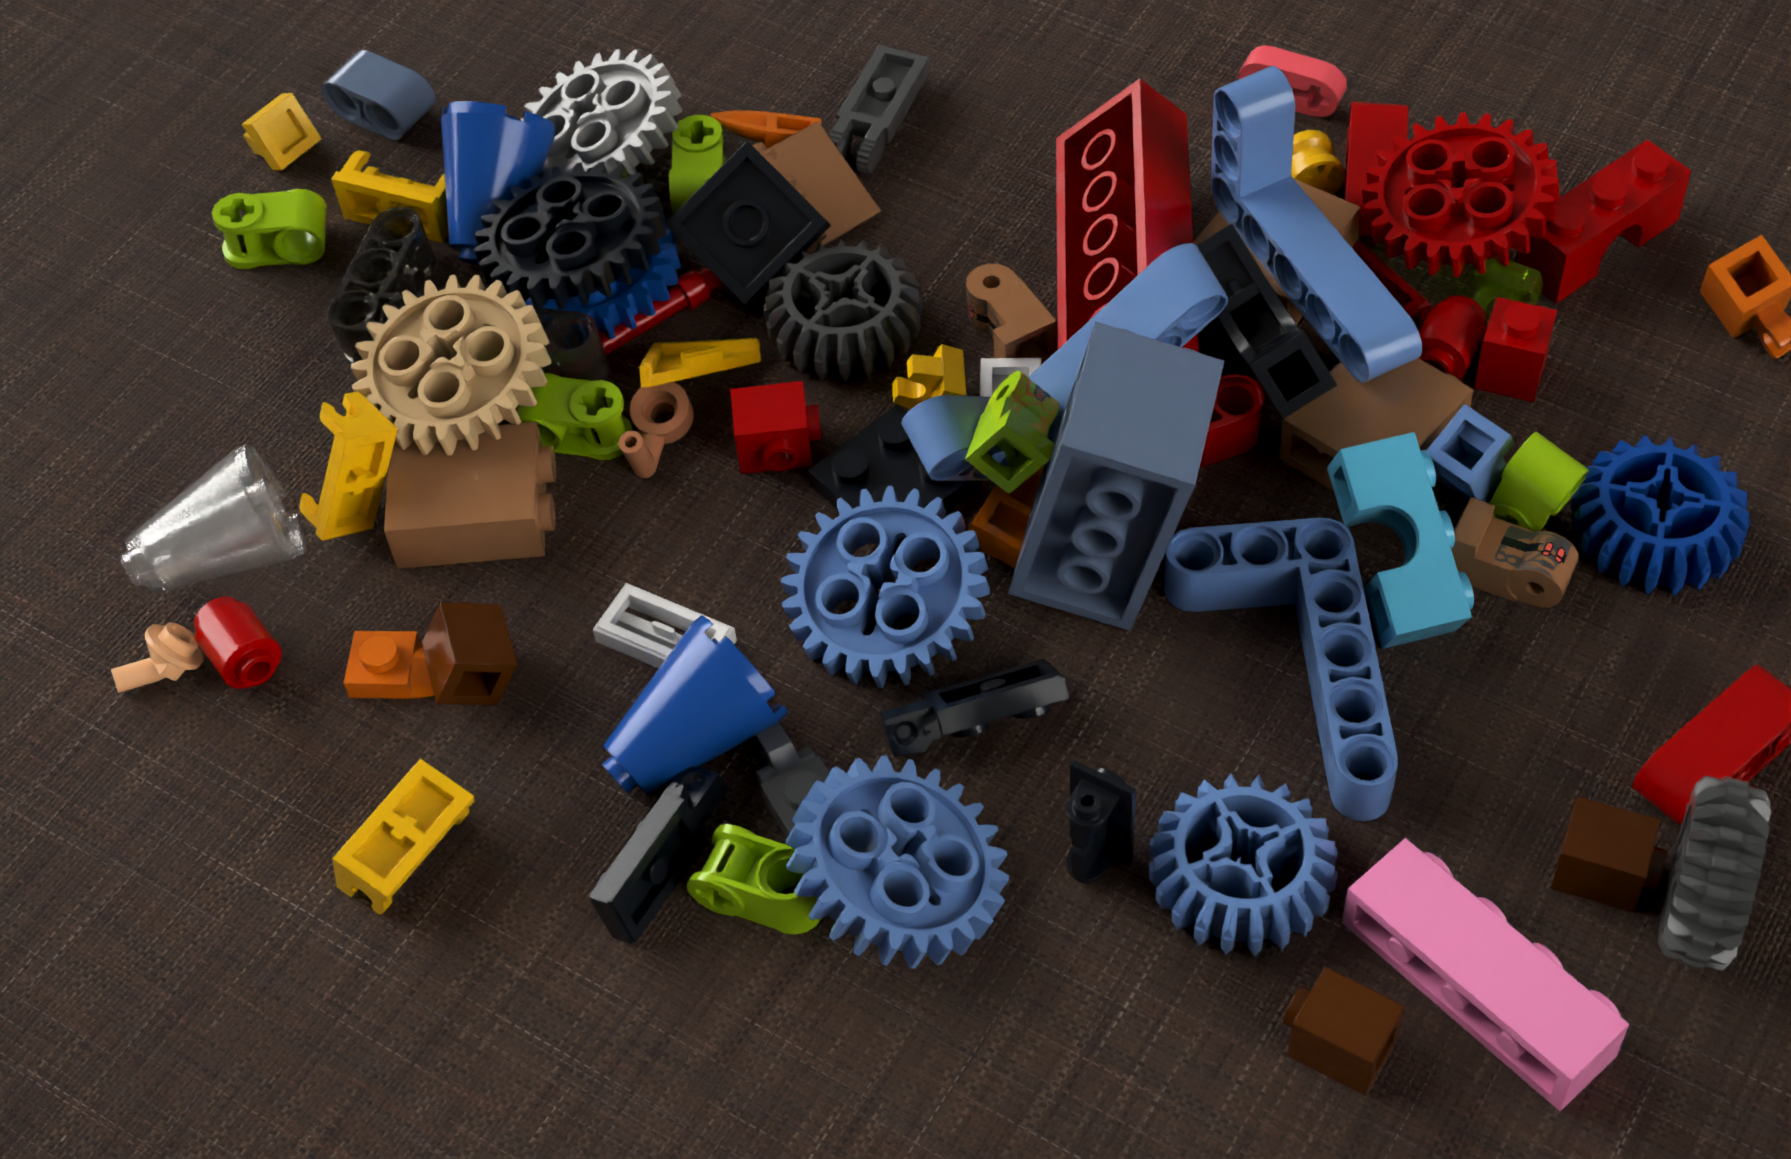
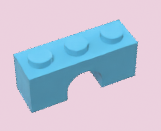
M1415 432L1340 449L1328 465L1327 470L1344 526L1349 527L1367 522L1380 523L1397 534L1404 549V561L1401 567L1378 572L1363 588L1381 649L1455 632L1472 617L1470 609L1474 606V594L1466 573L1463 571L1458 572L1451 550L1455 544L1454 529L1448 513L1445 510L1439 511L1432 489L1436 483V474L1430 454L1427 450H1420Z

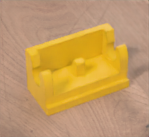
M357 150L350 156L340 172L336 171L331 178L344 219L443 243L449 234L445 173L435 186L402 177L398 178L381 174L379 168L368 166L361 172L362 167L367 164L370 158V153Z
M359 391L344 394L342 405L347 411L346 416L338 414L335 408L327 402H323L321 406L320 420L334 434L333 444L319 505L314 501L313 497L303 493L299 509L317 528L316 535L322 541L373 529L398 428Z
M420 758L332 858L337 888L351 898L358 890H361L371 899V906L374 912L383 914L392 904V896L453 825H459L470 812L469 807L474 802V795Z

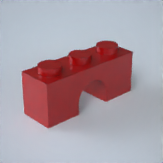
M1648 139L1561 196L1560 201L1556 202V219L1546 221L1545 238L1529 236L1530 252L1524 254L1517 251L1513 271L1557 304L1598 275L1604 253L1619 234L1639 248L1677 222L1692 170Z

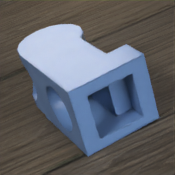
M1464 404L1427 451L1432 458L1435 474L1444 487L1457 492L1467 501H1469L1470 497L1490 503L1502 481L1501 474L1507 466L1503 457L1514 445V441L1508 432Z

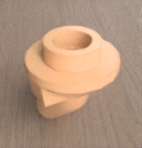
M172 622L167 623L166 626L152 624L145 631V641L150 658L113 668L111 672L117 691L120 693L160 681L164 678L177 681L184 671L196 670L204 660L203 654L196 643L195 635L190 630Z

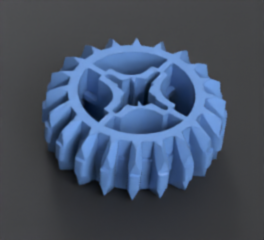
M1231 773L1224 781V789L1217 790L1204 779L1198 787L1197 798L1181 792L1179 798L1175 801V812L1164 811L1159 819L1158 833H1154V837L1151 838L1149 853L1153 859L1149 863V880L1152 882V886L1157 887L1156 901L1160 909H1172L1171 921L1175 925L1176 930L1195 924L1194 939L1197 941L1198 946L1202 945L1212 936L1221 938V949L1227 955L1235 947V942H1247V947L1254 957L1262 950L1263 939H1269L1279 949L1283 950L1289 943L1291 931L1306 937L1307 933L1312 929L1313 918H1322L1323 914L1326 913L1329 905V895L1331 891L1335 890L1338 875L1337 871H1335L1337 848L1335 847V842L1327 840L1329 828L1326 824V818H1311L1313 807L1310 805L1309 798L1290 803V791L1286 783L1272 793L1264 790V782L1260 775L1251 782L1250 787H1239L1238 782ZM1212 836L1215 846L1203 852L1202 860L1189 864L1187 858L1201 842ZM1295 863L1298 874L1286 887L1275 893L1271 887L1272 879L1282 875V868Z

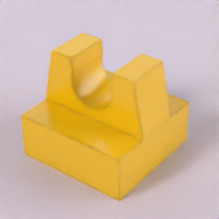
M292 93L280 94L242 123L246 130L243 137L255 154L264 157L272 170H283L322 139Z
M941 344L933 357L912 354L907 361L908 379L896 377L892 383L893 403L910 410L919 403L935 396H967L963 350Z

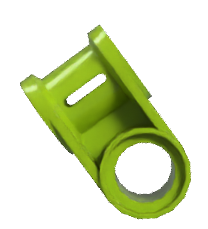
M700 114L687 116L677 123L678 129L672 132V169L669 170L672 216L726 162V158L723 156L722 127L711 116Z
M293 189L284 192L259 194L236 193L220 199L213 207L212 217L214 225L223 232L225 240L222 251L225 261L230 266L238 269H251L259 266L282 264L305 265L317 261L325 252L327 205L324 199L313 191ZM241 209L244 210L246 214L243 216V219L241 218L239 211ZM244 242L247 249V253H243L241 250V247H243Z
M544 373L548 381L547 385L530 387L537 401L536 406L519 405L517 408L521 423L537 422L543 446H553L554 453L610 460L623 454L619 447L621 435L627 431H633L630 421L622 415L624 399L620 389L615 384L605 380H582ZM603 397L606 398L608 408H606ZM595 432L598 434L600 444L597 441Z
M1534 432L1518 449L1501 474L1502 481L1489 503L1495 505L1493 517L1534 532L1541 531L1550 515L1555 516L1566 506L1590 470L1538 432Z
M722 824L716 828L712 835L714 848L702 871L692 874L687 882L689 894L698 903L716 913L737 916L776 929L785 934L796 935L805 933L817 926L821 919L812 920L808 916L818 901L815 896H796L795 893L780 894V892L787 888L797 887L804 875L787 870L786 865L795 849L786 844L758 836L740 826Z

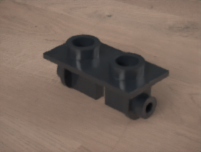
M1075 760L1070 764V798L1066 804V815L1070 822V837H1072L1073 845L1066 858V868L1073 879L1084 884H1090L1104 876L1114 858L1128 865H1131L1133 861L1136 789L1128 786L1120 776L1112 771L1103 768L1092 769Z

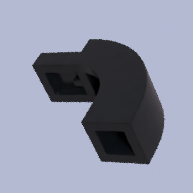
M1232 223L1197 245L1198 249L1228 296L1226 307L1216 318L1281 418L1284 419L1337 386L1305 332L1297 326L1274 292Z

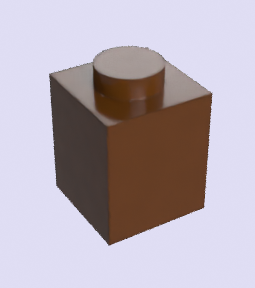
M439 603L421 643L436 704L498 705L518 665L501 604Z
M1577 796L1565 833L1551 889L1634 913L1643 887L1656 891L1662 875L1667 850L1654 847L1661 820Z
M1324 967L1312 990L1301 985L1288 1006L1283 1020V1024L1291 1028L1287 1056L1366 1096L1398 1038L1405 1006Z

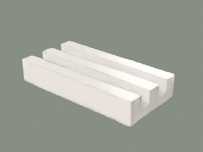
M625 583L593 628L597 643L658 669L683 635L676 633L674 628L658 621L649 622L625 611L627 607L684 631H687L689 626L702 615L714 624L705 632L711 640L716 638L719 642L727 636L733 644L737 641L734 627L628 583Z

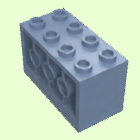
M1095 322L1053 440L1054 447L1051 459L1044 465L1008 594L1131 631L1195 487L1224 360L1198 353L1192 349L1181 348L1141 336L1126 329Z

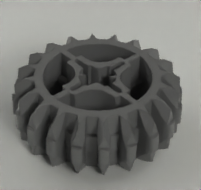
M842 238L838 246L826 248L818 242L815 253L808 254L801 251L794 264L786 263L779 276L769 280L768 296L765 297L766 304H764L768 337L772 340L773 347H778V352L781 354L783 362L794 361L800 374L815 368L821 381L831 373H839L846 383L851 373L861 371L870 379L874 366L879 365L891 370L894 356H908L911 341L918 340V333L921 329V315H923V299L919 293V283L915 278V272L908 271L904 258H892L886 246L871 251L865 239L856 247L847 246ZM875 300H879L885 307L876 304ZM807 312L813 315V317L808 320L802 313Z
M1705 775L1695 784L1690 801L1686 807L1683 822L1681 823L1677 844L1675 845L1668 882L1664 892V902L1660 913L1661 920L1658 928L1657 942L1664 956L1677 959L1682 965L1702 970L1704 967L1720 971H1723L1736 957L1738 947L1742 944L1746 925L1749 922L1753 902L1755 901V893L1766 852L1767 836L1770 830L1768 824L1771 816V802L1766 790L1750 786L1749 782L1726 776L1721 779Z

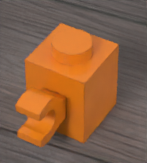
M1760 235L1709 264L1700 293L1733 339L1756 327L1762 345L1768 354L1776 360L1791 351V318L1784 311L1791 298V274L1763 235Z

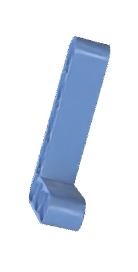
M1269 66L1220 87L1214 93L1211 160L1212 195L1223 218L1228 224L1232 223L1246 246L1288 295L1292 303L1349 373L1357 381L1365 383L1419 358L1422 353L1420 334L1409 314L1291 176L1295 98L1288 79L1283 72L1275 66Z
M1193 243L1181 244L1161 254L1028 377L1060 403L1057 416L1049 428L1047 438L1053 442L1095 322L1126 329L1135 334L1182 348L1224 310L1228 303V296L1197 245ZM935 396L919 403L903 417L901 424L932 480H990L967 462L965 458L980 415L984 412L991 397ZM997 445L988 450L998 463L1008 466L1005 454Z
M1308 518L1194 527L1180 530L1174 534L1166 550L1164 593L1167 600L1174 607L1183 611L1202 612L1295 604L1330 798L1334 807L1343 816L1352 820L1369 821L1380 817L1387 811L1391 803L1398 767V755L1354 540L1349 529L1341 522L1331 518ZM1335 664H1343L1349 667H1342ZM1344 719H1356L1360 723L1349 722ZM1366 775L1374 780H1361L1354 776Z

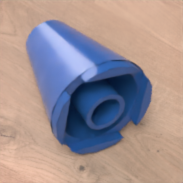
M454 101L449 103L448 108L444 106L441 116L449 246L460 251L459 260L479 265L474 248L479 246L475 232L485 229L481 220L482 216L497 214L493 204L495 200L511 201L513 199L510 190L512 186L528 189L532 186L530 176L534 174L540 175L554 141L556 126L550 120L527 111L524 113L522 122L521 119L515 116L505 114L507 106L499 104Z
M702 615L689 626L603 745L611 756L601 765L627 794L638 786L646 795H649L669 784L680 772L691 766L700 767L751 739L761 731L777 724L788 715L785 705L774 704L771 708L766 702L776 694L775 691L727 636L718 642L716 638L711 640L705 634L714 624Z

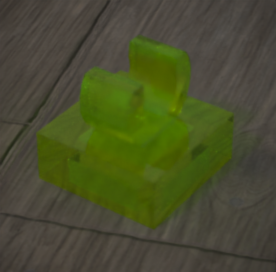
M1494 258L1486 260L1485 274L1480 275L1475 269L1474 276L1480 290L1475 295L1474 301L1485 312L1489 302L1496 299V297L1536 305L1544 286L1541 273L1538 270L1509 261L1508 266H1503Z

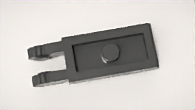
M881 45L877 46L837 113V122L832 129L831 135L829 134L830 139L843 157H846L850 151L853 135L864 138L856 159V167L859 172L873 173V170L879 164L885 143L889 144L931 72L930 57Z

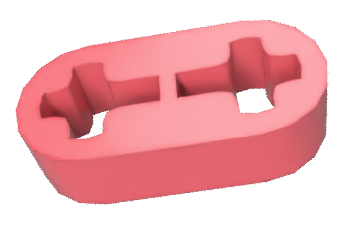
M1264 45L1252 50L1238 75V78L1241 79L1269 66L1277 67L1283 72L1292 88L1295 98V112L1314 117H1326L1335 112L1347 89V80L1342 71L1335 65L1273 46Z

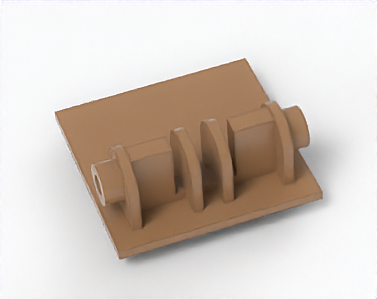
M818 121L768 149L762 142L753 145L831 225L805 253H813L818 242L825 246L881 213L878 205Z

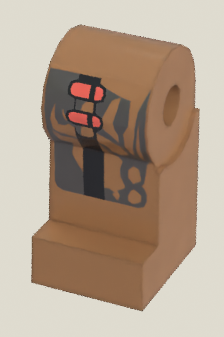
M985 264L978 266L969 273L966 278L968 319L971 326L976 330L991 336L994 342V358H1041L1042 365L1058 350L1057 320L1011 269L1000 264Z
M1470 497L1454 532L1455 544L1451 548L1458 572L1463 571L1466 573L1472 587L1514 602L1520 601L1541 608L1553 607L1559 604L1579 560L1578 552L1574 545L1556 533L1548 531L1534 532L1493 517L1495 505Z

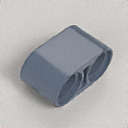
M366 50L357 51L321 87L326 103L338 116L394 141L400 140L436 103V96L432 87L419 73Z

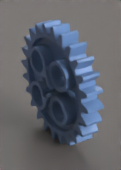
M887 486L882 502L874 503L868 490L863 489L860 494L859 507L852 509L845 500L839 498L837 499V508L840 516L832 520L827 515L818 512L815 517L821 531L817 535L804 531L798 533L806 553H787L786 559L792 571L797 574L781 577V584L786 594L792 596L782 602V607L788 619H795L789 625L797 641L806 640L803 648L811 661L823 656L822 663L829 675L833 676L846 664V674L853 685L858 684L866 670L871 671L877 688H883L890 671H897L903 684L909 685L911 667L919 664L924 672L932 676L935 674L932 657L937 653L951 661L957 659L951 644L954 637L963 641H973L974 635L966 619L978 620L985 618L986 614L982 602L976 598L990 594L987 579L981 576L982 573L988 570V565L984 553L976 552L980 548V544L975 531L964 532L966 526L959 511L945 517L946 509L941 498H935L923 508V501L918 489L913 488L905 501L899 502L893 486ZM900 538H905L899 545L896 554L894 555L893 551L896 542ZM863 545H879L876 551L868 556H853L856 550ZM927 558L939 560L931 570L925 572L912 571L914 566L921 560ZM892 574L896 581L895 583L890 582ZM875 589H880L878 597ZM848 599L858 600V603L851 611L844 614L832 613L835 606L841 601ZM907 614L919 616L917 621L909 628L903 630L891 628L894 621L901 616ZM876 617L877 622L874 631L870 635H864L870 629Z
M887 756L880 757L872 772L861 758L854 760L847 773L835 766L824 783L817 780L813 784L805 800L801 802L793 816L792 822L795 825L786 839V845L795 849L786 865L787 870L804 874L794 890L796 896H815L818 900L808 916L815 920L830 915L836 921L829 935V938L833 941L842 937L847 932L856 936L854 942L855 955L860 956L869 944L878 946L881 964L887 966L895 953L902 951L910 969L916 968L926 953L936 965H941L952 950L961 956L975 939L980 940L994 921V916L1004 904L1005 899L1000 895V892L1009 881V875L998 870L1007 856V851L998 847L988 846L999 830L997 825H978L976 822V818L984 806L981 803H974L964 807L958 801L964 786L959 783L945 791L939 787L940 770L936 768L929 773L926 779L917 777L914 760L911 759L907 760L901 772H894ZM890 899L895 900L899 905L895 904Z

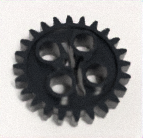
M578 162L569 174L563 175L561 169L557 166L553 167L550 179L543 180L535 174L530 176L532 186L528 189L512 186L510 190L513 199L511 201L495 200L493 204L497 214L483 215L481 220L485 229L475 232L479 246L475 247L474 251L488 286L499 280L502 282L507 294L518 290L524 302L531 297L535 310H540L549 299H555L558 309L561 310L565 308L571 297L577 296L582 305H587L590 300V293L596 290L606 297L611 296L610 284L614 281L630 285L632 279L629 271L631 269L647 270L649 264L646 255L660 253L658 239L666 237L663 222L666 220L659 197L656 196L652 183L644 184L642 175L639 172L628 176L625 166L620 165L608 174L604 162H599L590 172H585L582 163Z

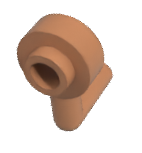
M675 382L639 388L631 400L630 416L638 432L627 431L622 434L619 439V447L635 475L640 478L651 477L656 471L664 444H670L681 439L692 426L694 419L693 406L685 390ZM664 411L674 412V416L667 422L655 423L660 413Z

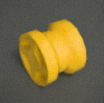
M1307 130L1295 134L1293 137L1291 176L1296 180L1334 195L1341 188L1345 180V170L1339 159L1334 156V147L1327 134L1319 130Z

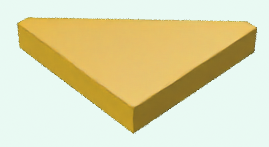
M757 338L654 343L639 366L641 388L653 387L761 362L760 340Z

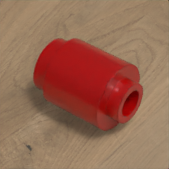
M1459 295L1447 297L1444 301L1433 306L1419 330L1422 342V353L1419 359L1443 373L1451 374L1458 380H1461L1480 348L1486 333V314L1483 308L1476 301Z
M224 596L209 601L196 614L194 619L196 643L227 685L237 689L254 687L263 684L273 675L281 660V647L248 604L237 601L233 597Z

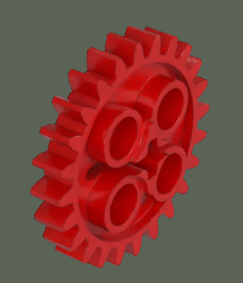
M1461 112L1456 125L1449 126L1445 119L1439 115L1435 118V129L1430 131L1415 123L1412 125L1413 139L1408 140L1402 136H1393L1394 152L1378 150L1376 153L1378 167H1367L1366 169L1367 185L1362 186L1363 209L1366 227H1371L1373 242L1375 244L1385 242L1387 257L1390 259L1404 253L1407 269H1412L1422 260L1427 261L1428 272L1431 276H1434L1443 264L1451 265L1454 277H1460L1464 264L1471 263L1480 275L1485 274L1486 260L1494 258L1503 266H1508V250L1512 248L1518 252L1528 254L1530 252L1529 236L1545 238L1546 221L1556 219V202L1560 201L1556 160L1548 159V145L1546 143L1534 145L1533 131L1531 129L1522 131L1514 136V120L1512 119L1506 120L1498 128L1492 127L1491 114L1486 113L1477 124H1469L1466 112Z

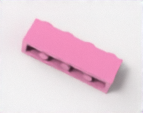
M1404 838L1348 888L1342 924L1558 1111H1561L1617 1057L1629 1023L1621 1017L1613 1002L1602 993L1585 988L1563 969L1560 960L1550 949L1539 943H1531L1507 922L1503 912L1493 902L1484 897H1476L1454 879L1448 866L1436 855L1429 852L1423 853L1408 839Z

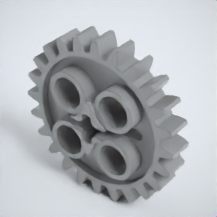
M616 49L608 61H605L602 55L597 53L593 58L591 66L586 68L580 61L575 62L574 74L567 77L563 73H557L556 80L558 84L553 89L541 87L539 92L543 99L540 102H530L525 105L528 112L550 120L556 126L553 144L539 175L543 180L551 178L553 167L558 166L564 175L571 173L573 167L578 162L582 163L585 172H590L599 162H604L608 174L618 166L623 165L627 175H633L637 173L635 167L639 163L652 165L655 162L650 154L653 149L668 147L669 143L663 134L678 129V125L673 117L682 112V107L677 101L681 97V93L664 64H658L652 54L643 58L636 49L626 58L620 49Z

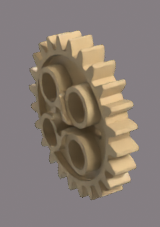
M450 275L445 289L437 291L431 280H427L424 286V296L417 298L413 293L405 290L402 292L405 306L401 309L387 304L382 307L388 318L385 324L368 322L366 327L374 341L356 343L355 347L363 360L351 364V370L358 380L352 385V389L354 392L359 391L398 428L395 441L403 450L415 441L422 455H428L435 443L440 442L445 453L449 456L453 454L457 440L462 439L466 440L472 451L477 450L479 443L478 434L486 431L495 440L500 439L501 433L498 423L506 420L512 424L519 425L521 420L515 408L518 405L535 407L537 401L530 387L547 385L548 381L541 368L550 365L551 358L545 347L549 344V340L534 307L532 305L526 306L521 293L515 290L507 294L502 282L496 280L485 289L480 276L474 275L466 288H461L456 276Z

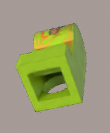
M1021 371L1013 372L995 390L984 412L980 415L965 460L1010 494L1051 459L1054 443L1047 436L1049 428L1059 411L1060 403ZM997 445L1005 454L1008 466L998 463L988 450Z

